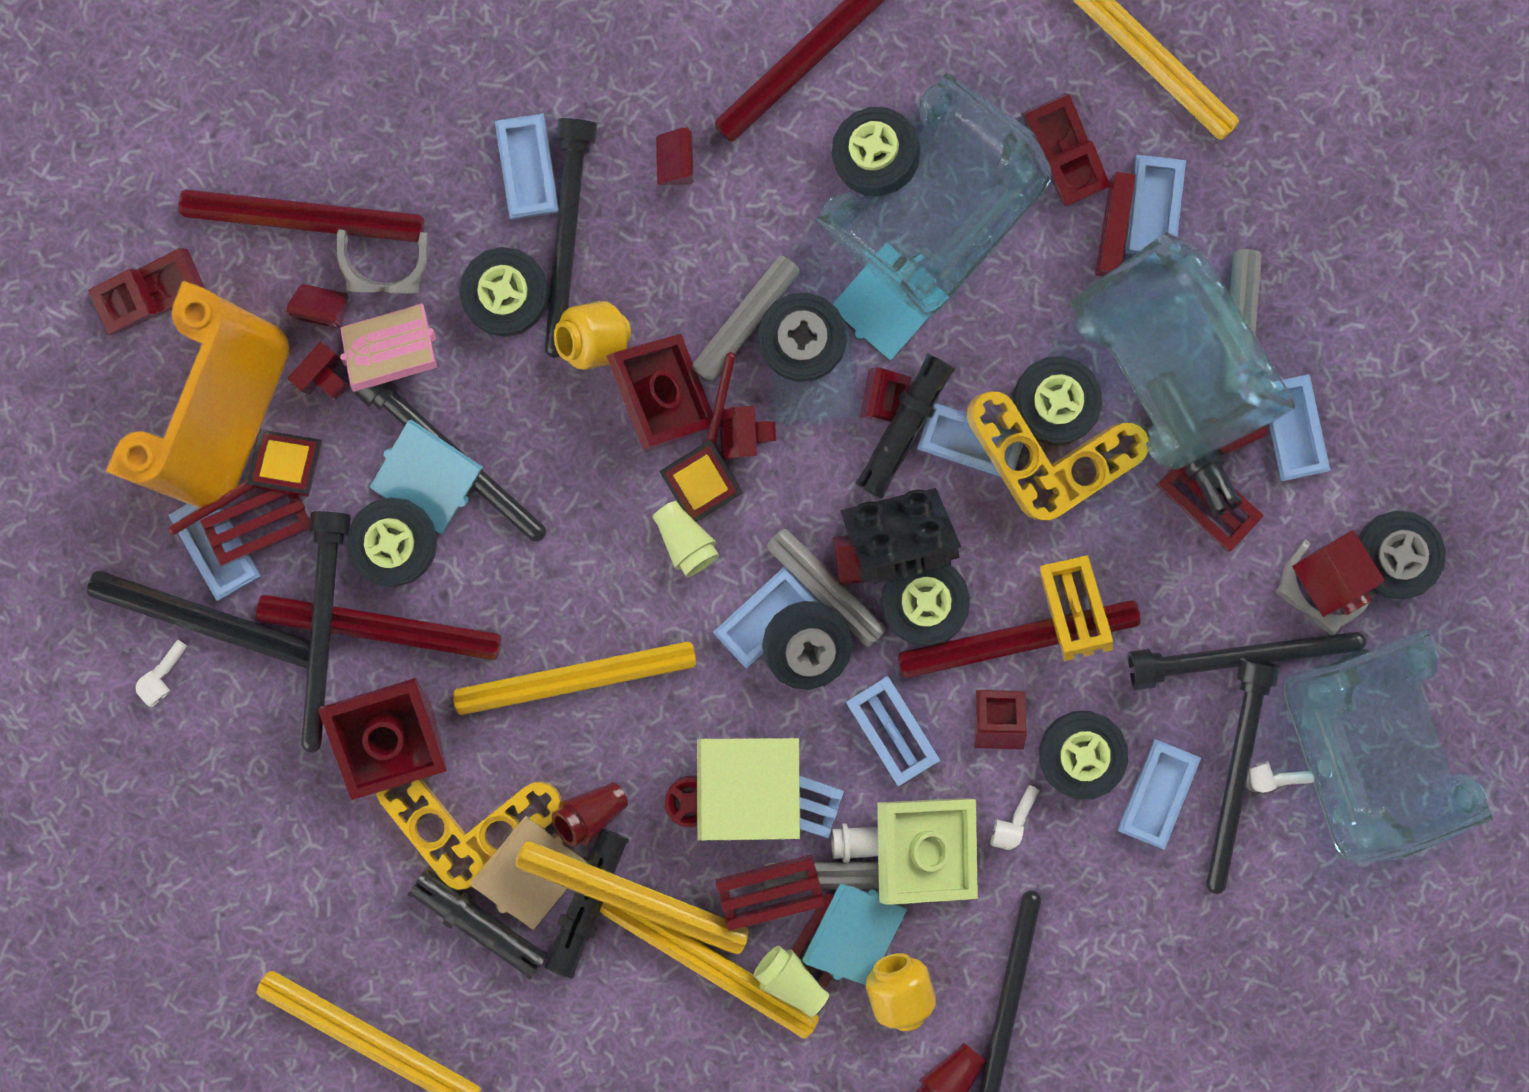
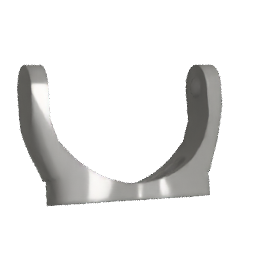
M337 231V260L346 280V291H384L405 294L420 292V282L428 262V232H420L418 240L419 260L416 268L401 280L381 283L366 278L353 267L347 255V231Z
M1303 539L1286 561L1280 585L1275 592L1294 608L1304 612L1307 618L1328 634L1335 635L1340 628L1356 619L1370 602L1349 615L1329 614L1323 617L1319 610L1313 608L1303 597L1297 583L1296 572L1292 568V565L1299 562L1302 556L1307 553L1311 545L1307 539ZM1370 590L1368 593L1373 600L1376 593Z

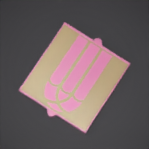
M423 303L340 327L344 353L341 354L340 358L343 365L347 366L350 386L353 392L437 368L432 343L436 340L434 330L429 328Z

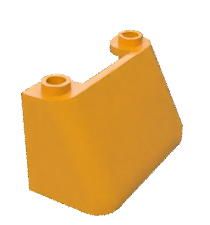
M183 281L173 304V323L181 334L191 340L202 343L173 417L164 439L141 431L129 433L122 438L114 450L106 472L201 508L220 499L228 491L238 486L287 362L290 346L284 332L274 324L206 289Z

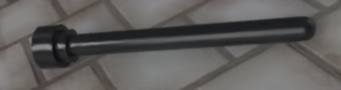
M560 118L557 124L556 140L561 141L560 150L565 151L545 338V352L552 358L560 356L554 343V329L562 313L569 308L584 154L589 153L590 144H595L597 123L582 119Z
M393 381L354 392L368 407L372 404L379 410L384 407L404 426L409 420H413L463 453L397 393L399 387ZM481 470L472 488L531 541L539 542L543 540L546 535L544 525Z
M328 511L311 512L309 533L314 534L313 543L318 544L301 740L302 748L309 753L318 751L322 744L323 722L318 710L319 707L325 706L338 546H342L344 536H348L351 519L349 514Z
M1349 632L1162 657L1160 652L1152 653L1150 649L1134 650L1128 652L1129 668L1134 667L1135 673H1130V680L1133 690L1155 688L1156 683L1164 682L1165 676L1239 667L1240 658H1252L1272 663L1356 652L1365 647L1366 638L1360 632Z
M1240 658L1237 679L1241 681L1240 690L1244 691L1206 882L1207 889L1213 894L1222 893L1227 885L1264 695H1270L1271 687L1277 686L1280 666L1268 661Z
M1033 890L1025 892L1021 898L979 1092H1000L1041 905L1040 895Z

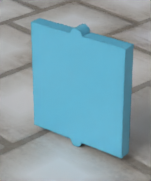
M886 243L835 300L833 305L839 310L843 320L856 330V338H865L891 361L948 296L921 273L922 267L916 264L913 266Z
M409 420L393 448L390 447L384 451L386 459L371 483L370 488L385 498L406 499L421 507L432 520L435 531L442 535L459 507H463L468 503L466 495L483 467L413 420Z
M840 883L802 961L806 965L829 972V975L835 980H840L843 977L866 985L867 976L875 963L884 957L907 909L900 904L887 905L879 903V893L874 889L865 892Z

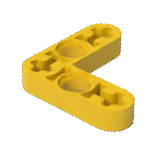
M984 392L976 395L970 401L967 408V420L972 431L1021 510L1034 520H1052L1059 517L1140 464L1146 458L1149 451L1148 436L1140 426L1134 423H1116L1051 464L1013 401L1007 395L1001 392ZM985 402L990 406L999 404L1002 411L997 415V420L1003 430L1014 426L1017 432L1002 437L994 444L992 437L999 436L1001 433L994 423H982L980 417L986 412L983 404ZM1119 433L1122 436L1134 437L1136 442L1130 446V450L1133 453L1130 457L1126 453H1119L1106 460L1095 450L1098 445L1101 452H1109L1120 443L1117 437ZM1014 442L1023 443L1030 453L1028 464L1019 471L1011 469L1005 461V451ZM1081 457L1090 459L1096 468L1094 480L1085 486L1077 484L1072 477V466ZM1107 462L1113 466V469L1110 471ZM1039 468L1042 471V475L1035 476L1033 479L1039 488L1043 490L1052 489L1054 494L1048 499L1051 506L1048 510L1045 507H1034L1032 501L1038 495L1031 483H1024L1022 486L1018 483L1019 479L1033 475Z
M422 779L411 782L412 785L407 789V792L415 803L423 795L429 804L416 810L408 821L402 816L401 812L410 807L401 797L391 800L387 794L391 789L376 793L380 804L440 879L449 887L457 890L471 887V881L498 850L490 845L487 840L486 832L490 824L495 821H504L514 830L520 823L513 815L507 812L509 807L515 805L516 811L519 814L530 805L531 801L527 796L530 792L534 791L538 796L546 792L552 799L547 805L551 813L544 817L541 813L537 812L530 817L539 826L546 828L552 823V813L558 809L561 802V796L554 786L543 781L532 782L465 834ZM432 813L442 819L445 830L439 840L430 842L420 837L417 831V823L422 815ZM453 834L460 843L451 847L458 857L464 858L469 855L474 861L469 868L473 876L469 879L462 874L455 878L450 874L449 870L454 864L446 852L441 855L439 860L432 853V851L444 846Z

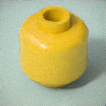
M596 301L568 308L562 313L554 329V343L560 357L576 369L582 370L609 365L606 356L613 352L627 349V344L631 337V328L627 318L620 313L617 307L607 301Z
M895 953L881 958L875 963L866 978V991L873 1014L883 1026L900 1031L915 1030L924 1023V1020L931 1015L936 1007V995L927 967L922 961L912 958L907 954Z

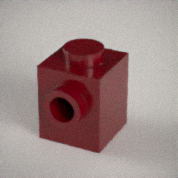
M1354 530L1349 531L1292 565V568L1323 617L1340 608L1343 609L1346 615L1358 610L1372 601L1368 592L1385 581Z

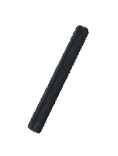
M102 571L93 572L89 579L87 594L90 597L308 669L309 640Z

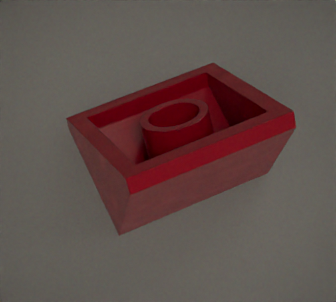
M681 334L613 352L606 356L645 453L709 429L713 413L699 377L692 367L693 362Z
M416 678L319 707L320 717L351 800L447 771L432 704Z

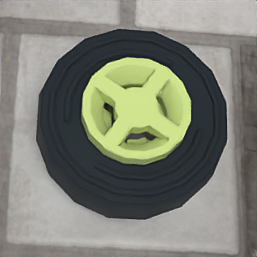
M868 107L854 112L841 123L833 137L831 157L837 175L848 188L864 196L882 197L897 192L911 181L919 167L921 146L915 128L904 115L888 107ZM881 153L886 154V156H882L876 159V161H874L875 156H878Z
M499 247L484 251L469 263L461 277L459 295L463 311L475 326L488 334L508 337L524 333L538 323L547 308L549 288L545 273L534 258L519 249Z
M1065 356L1045 357L1030 365L1017 380L1013 393V403L1035 439L1050 445L1070 444L1087 435L1097 423L1103 405L1101 387L1094 373L1080 361Z
M390 497L371 502L357 513L349 527L347 548L352 564L363 577L377 585L396 587L414 582L427 572L435 558L438 539L432 520L421 507L406 499Z
M921 557L922 573L916 574L912 560L906 561L907 577L902 578L899 568H897V578L886 581L882 590L881 608L885 622L896 636L914 645L932 646L948 641L961 630L969 615L970 594L966 581L955 567L942 566L925 570Z
M1072 711L1057 718L1045 730L1039 745V765L1046 781L1059 793L1076 800L1096 799L1110 793L1123 779L1128 766V745L1121 729L1108 717L1092 711Z

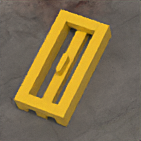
M1088 555L1040 566L1043 588L1064 661L1073 660L1074 655L1083 653L1084 657L1094 655V650L1103 649V653L1113 651V638ZM1080 571L1098 636H1089L1071 572ZM1061 575L1079 638L1077 641H1071L1054 582V576Z

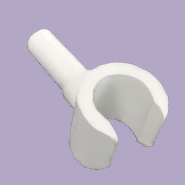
M180 640L175 642L154 670L145 674L136 683V693L149 707H154L159 702L158 699L164 698L171 692L161 679L168 674L188 647Z
M1264 761L1256 764V767L1249 769L1246 787L1250 791L1264 793L1284 785L1314 783L1315 774L1313 771H1301L1273 775L1269 761Z
M1031 785L1028 786L1013 814L1011 823L996 819L993 829L995 833L990 841L991 846L1010 850L1020 844L1024 830L1023 825L1040 792L1039 789Z

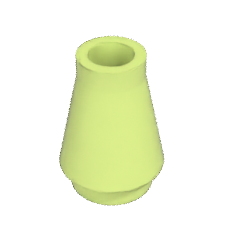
M677 501L668 503L652 516L658 525L675 570L681 569L686 577H691L701 572L719 557L718 552L714 548L717 542L681 508Z
M779 945L774 947L764 956L754 971L753 976L760 982L759 988L802 1010L809 1017L816 1015L829 998V993L821 988L792 949L785 951Z

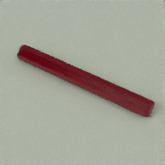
M885 0L842 1L716 119L715 127L719 133L728 141H735Z
M187 189L181 191L178 203L179 214L185 218L337 234L338 230H346L347 235L417 243L420 232H424V218L419 214Z
M262 595L257 603L256 619L262 622L311 630L313 603ZM333 606L331 633L489 660L497 659L500 652L501 636L497 633Z
M1131 600L1103 606L1111 632L1137 627L1141 624V616L1136 601ZM1091 609L1082 611L1089 636H1097L1098 632ZM1072 614L1064 615L1071 641L1079 640ZM1050 618L903 651L898 654V663L902 676L911 678L1058 645L1059 641L1053 620Z

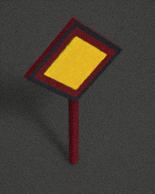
M733 352L727 353L706 442L659 471L676 501L695 522L744 493L716 447L736 358Z
M260 429L247 481L228 491L220 499L201 507L171 525L168 532L171 535H176L253 488L309 497L322 439Z

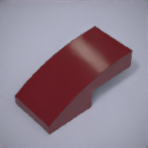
M1065 93L1021 113L1064 206L1073 204L1111 186L1092 140L1087 138L1070 94Z
M178 248L139 269H127L94 286L88 292L107 334L114 335L172 310L183 281L203 289L205 287L188 249Z

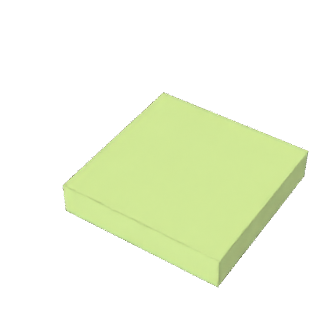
M799 738L697 739L698 840L800 839Z
M976 799L877 802L879 903L891 905L978 899Z

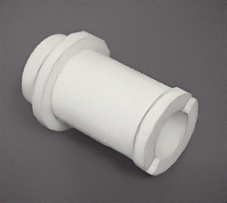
M842 823L840 829H832L831 848L833 859L842 858L843 863H849L850 858L878 856V827L848 828L847 823Z

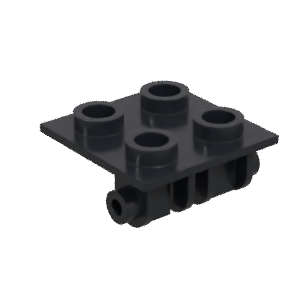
M936 488L912 490L904 495L875 502H864L858 506L840 510L859 560L857 565L862 583L872 581V584L876 585L879 582L897 578L895 564L898 565L901 577H907L906 561L912 560L915 572L919 574L922 573L921 557L925 570L951 566V560L960 558L958 548H961L960 541Z

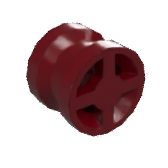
M685 776L677 779L671 784L665 796L664 806L667 815L674 823L681 827L693 828L697 826V776Z

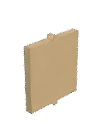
M525 816L470 884L477 891L496 903V908L500 913L507 911L534 930L567 888L518 869L515 863L522 844L525 841H532L587 863V861L565 845L557 833L550 834Z

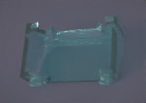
M946 73L936 85L929 87L920 100V120L924 129L918 135L921 146L919 167L911 181L897 192L882 197L864 196L861 199L853 192L835 195L827 201L822 213L815 220L828 237L904 304L923 318L936 314L1040 198L1051 178V167L1034 132L949 73Z
M1168 232L1161 235L1070 301L1078 315L1074 322L1080 334L1087 342L1092 344L1097 341L1102 346L1110 349L1154 425L1148 429L1151 440L1146 442V446L1153 459L1161 467L1166 466L1167 468L1178 470L1278 420L1295 408L1290 392L1210 261L1196 246Z
M1428 629L1412 632L1308 667L1287 676L1284 682L1283 692L1309 772L1313 776V784L1331 837L1342 857L1352 863L1405 859L1493 820L1483 787L1468 775L1450 774L1420 686L1421 682L1434 677L1438 669V652L1432 642Z

